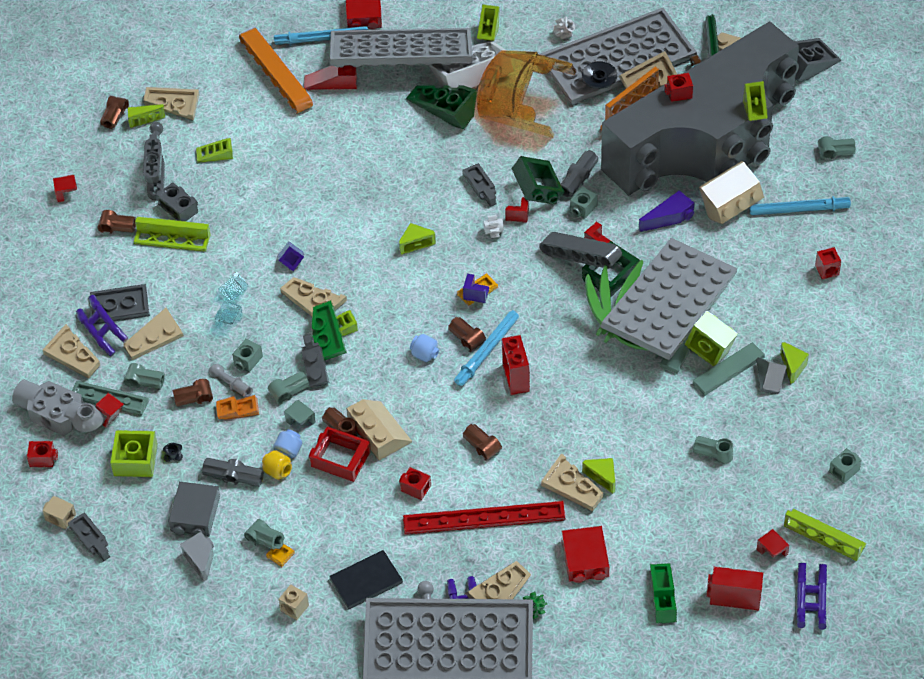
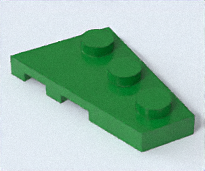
M332 301L314 306L312 337L314 343L318 342L322 348L324 361L347 353Z

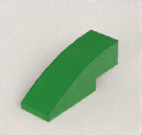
M650 564L656 623L677 622V607L671 564Z

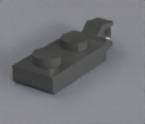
M477 163L463 169L462 174L481 200L485 199L490 207L496 205L495 185L480 164Z
M311 334L304 335L305 346L301 348L310 388L330 383L322 348L318 342L314 343Z
M85 512L68 522V527L92 555L97 553L103 561L110 558L109 551L106 548L109 546L106 537Z

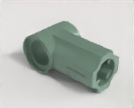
M825 136L817 142L822 160H825V158L834 159L838 155H850L856 152L855 140L853 138L833 140L832 137Z
M131 363L125 375L124 384L128 387L136 386V388H139L140 386L161 389L164 384L165 373L145 369L144 366L138 363Z
M300 371L283 381L282 379L272 381L268 386V391L276 402L281 405L283 401H289L293 394L309 387V381L304 372Z
M698 436L694 443L693 453L713 457L718 462L727 464L733 460V443L727 438L714 440Z
M257 519L244 533L245 538L248 541L254 542L255 546L260 543L271 549H280L285 539L283 533L270 528L261 519Z

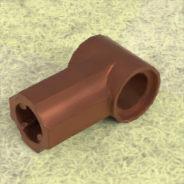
M110 95L106 103V110L100 120L101 125L109 129L115 128L121 115H125L124 112L129 107V100Z
M104 210L101 213L98 230L101 233L110 232L109 234H112L114 231L133 233L136 228V217L117 215L112 210Z
M461 317L453 318L448 325V330L461 340L463 347L466 346L470 349L469 352H472L486 341L485 334L479 328L471 327Z
M198 379L191 386L172 390L176 407L194 402L202 404V402H211L213 400L210 382L207 379Z
M329 407L325 410L322 420L330 428L357 437L355 421L352 418L345 417L335 407Z
M470 424L463 432V438L476 448L478 455H482L485 461L502 450L499 440L493 435L488 436L476 424Z

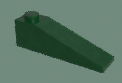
M416 85L406 99L452 126L464 129L474 117L477 90L464 85H458L457 88H451L449 85H444L443 88H435L434 85Z

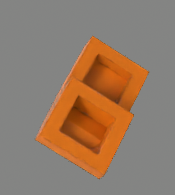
M255 395L236 400L233 396L216 401L218 419L226 420L260 415L258 399Z

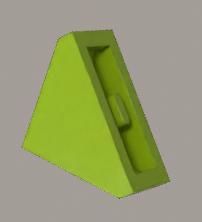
M482 4L477 39L495 41L499 29V6Z
M764 81L744 84L743 103L749 121L768 118Z
M410 223L399 240L400 254L435 245V232Z
M782 342L780 355L783 364L787 366L786 373L791 384L797 380L807 366L809 354L786 342Z
M613 458L589 459L582 462V473L613 494L615 492L616 480Z

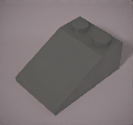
M820 38L794 41L799 45L797 58L799 68L795 75V80L797 81L808 80L841 62V59Z

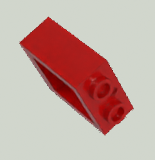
M521 335L501 338L502 366L510 394L530 392L529 362Z
M326 427L325 431L320 433L315 448L310 450L309 459L311 467L354 482L371 453L370 441ZM330 442L356 451L347 467L322 458Z

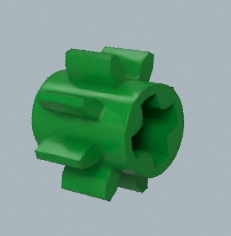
M535 591L530 593V596L526 595L523 597V600H533V619L537 618L539 614H545L544 607L548 605L543 599L544 595L536 596Z

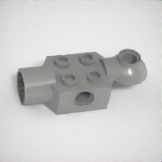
M23 379L17 384L12 395L13 404L26 409L31 422L63 436L70 433L73 427L81 432H92L98 429L104 420V414L95 405L83 404L81 394L51 381L37 385Z

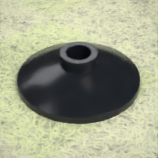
M592 62L584 67L582 79L586 85L592 88H608L616 82L617 70L607 62Z

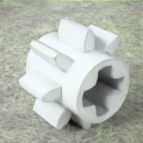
M561 17L555 20L557 24L553 26V30L556 36L561 37V39L573 36L572 32L575 30V25L571 19Z
M496 215L488 216V220L483 221L485 235L490 234L491 238L500 237L499 233L504 232L502 218L497 219Z

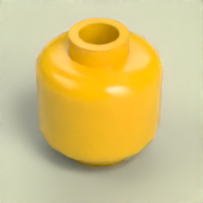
M277 450L269 452L262 459L264 473L279 480L287 477L292 470L290 458Z

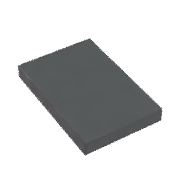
M146 284L90 292V295L96 296L103 309L113 321L150 316ZM91 307L93 315L95 313V310ZM100 317L95 324L105 323V322H104V321L102 320V318Z

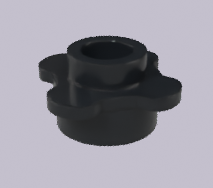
M174 442L163 447L165 452L164 461L182 460V445Z

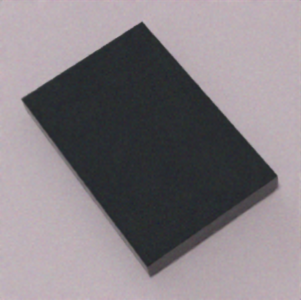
M384 550L329 576L330 581L348 610L366 602V598H374L403 583V579Z

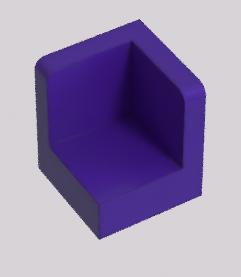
M289 241L278 254V261L292 271L296 269L304 258V252Z
M467 273L463 286V300L486 303L489 286L475 284V275Z

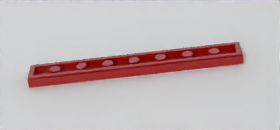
M563 501L403 515L405 535L566 520Z

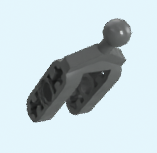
M160 122L150 124L149 131L151 134L144 145L143 174L147 182V194L151 200H157L156 194L164 189L165 162L162 155L161 141L159 140L164 128ZM154 186H157V193H153Z

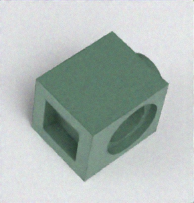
M582 186L570 200V211L572 214L586 219L598 205V194Z
M246 338L232 354L235 367L241 371L246 370L248 372L263 357L262 347Z
M846 448L830 462L829 473L845 484L860 470L862 460L856 453Z

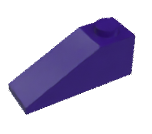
M679 190L641 217L638 230L643 232L690 220L694 215L695 203Z

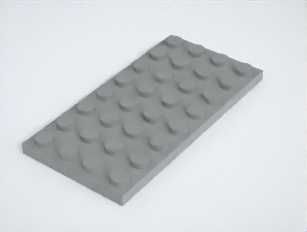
M662 7L539 54V59L570 104L573 105L623 86L619 75L664 51L667 53L673 66L690 60V57L697 55V52ZM596 61L610 63L617 70V80L608 88H592L586 85L582 79L584 67Z
M470 28L331 31L330 66L343 67L344 65L360 67L362 65L379 66L382 64L396 66L398 64L412 66L415 64L432 65L433 63H441L442 65L459 63L465 65L472 63Z
M670 238L602 321L601 328L670 360L688 337L694 324L709 310L733 279L738 268Z
M366 598L363 679H532L533 600Z

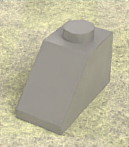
M199 532L181 543L180 546L183 556L200 578L206 581L214 556L212 550L214 545L209 537L205 538Z

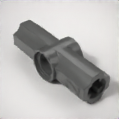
M591 150L585 151L576 164L572 163L570 165L567 175L561 183L564 190L563 196L567 198L572 197L581 184L584 185L583 182L589 179L591 170L598 162V156L595 152Z
M206 458L203 462L202 475L220 478L225 483L232 482L234 485L244 483L260 486L263 481L264 471L261 468L246 466L237 459H229L227 462Z

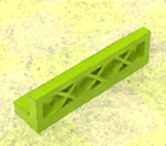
M137 217L135 221L137 232L133 242L138 245L206 252L211 233L209 224ZM141 233L151 236L146 240L139 239ZM163 235L167 236L169 239L164 242H160L156 238ZM180 237L185 238L187 240L182 244H178L175 242V240ZM197 239L204 240L203 246L194 245L193 242Z
M794 508L792 511L788 510L785 514L784 527L855 561L859 559L866 547L865 542Z

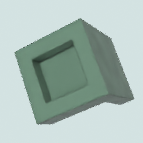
M296 400L284 411L285 421L290 425L296 422L301 426L306 421H309L311 424L316 423L314 411L300 400Z

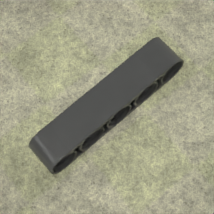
M551 232L539 245L540 250L548 256L604 268L606 265L607 269L611 268L622 256L620 248L614 244L558 232Z

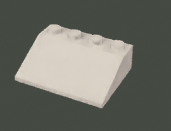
M490 40L472 46V63L465 65L459 63H451L449 65L433 63L428 65L442 88L444 85H449L451 88L464 85L475 89L478 85L492 83L494 79L505 78L515 72L510 52Z

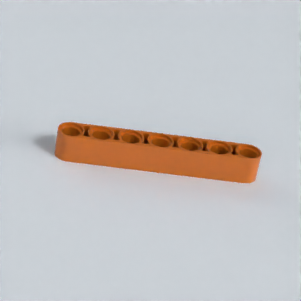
M256 28L239 34L241 44H244L248 53L254 56L255 62L261 65L262 71L271 78L270 81L273 85L279 88L281 95L287 98L291 108L297 111L296 114L313 107L310 95Z

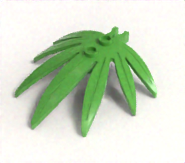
M643 260L639 261L626 279L617 296L615 305L640 276ZM606 265L602 270L600 278V301L589 274L585 278L587 300L594 317L600 324L611 312L610 288ZM601 327L596 332L597 336L608 333L604 339L605 343L615 337L618 341L629 347L647 350Z

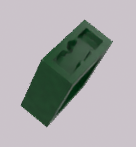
M520 156L511 168L526 200L556 204L564 194V190L550 161ZM534 177L541 178L544 186L537 185Z
M620 246L618 247L622 252V256L616 263L624 267V269L611 282L609 281L610 297L623 286L632 270L640 261V259ZM585 264L582 267L583 281L585 282V278L589 274L593 286L599 291L601 275L594 271L597 267Z

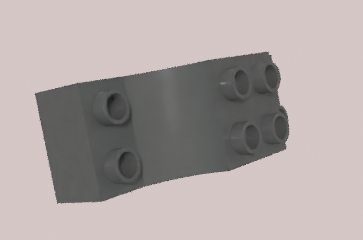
M769 21L684 72L690 74L693 83V99L671 102L669 95L665 94L663 85L603 121L601 171L629 196L639 189L648 191L656 184L658 178L663 176L686 175L708 182L741 161L747 166L752 162L755 165L763 163L771 152L769 141L770 133L773 129V123H771L773 106L778 103L782 106L788 104L796 94L794 84L795 75L799 68L797 63L799 45ZM764 81L768 118L749 121L743 103L744 84Z

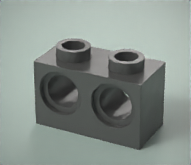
M173 182L156 194L158 205L177 221L186 222L198 213L197 200L193 196L190 197L181 186L178 187Z

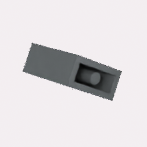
M179 481L168 521L170 531L178 535H183L184 533L196 535L201 532L204 536H210L220 500L219 486Z

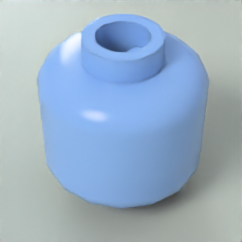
M426 334L415 336L410 344L412 356L424 362H429L432 358L435 359L440 350L437 348V340Z
M287 429L279 433L273 447L289 458H295L302 446L301 436L295 431Z

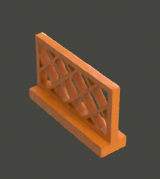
M657 67L652 68L605 105V120L658 89L659 69Z

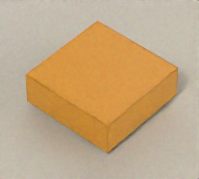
M283 543L280 549H270L266 557L283 567L295 554V551Z

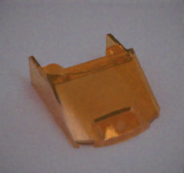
M501 50L488 64L479 83L477 92L479 117L554 138L551 127L535 123V110L522 103L533 72L548 74L552 70L575 75L576 71L573 64L540 55L538 52Z

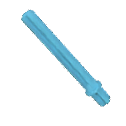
M355 27L302 33L288 32V34L274 35V44H290L291 46L294 43L331 40V31L368 30V28Z
M832 196L828 199L754 204L750 206V214L765 215L829 209L835 211V209L850 208L851 200L849 197L834 198Z
M512 310L506 315L467 364L461 367V371L454 379L458 386H463L470 377H474L477 368L519 318V314L516 311Z

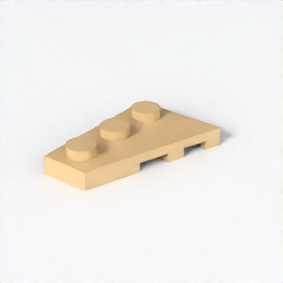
M295 277L280 288L283 295L311 316L313 315L314 306L331 300L336 310L347 301V296L333 294L331 290L326 288L324 290L314 287V284Z

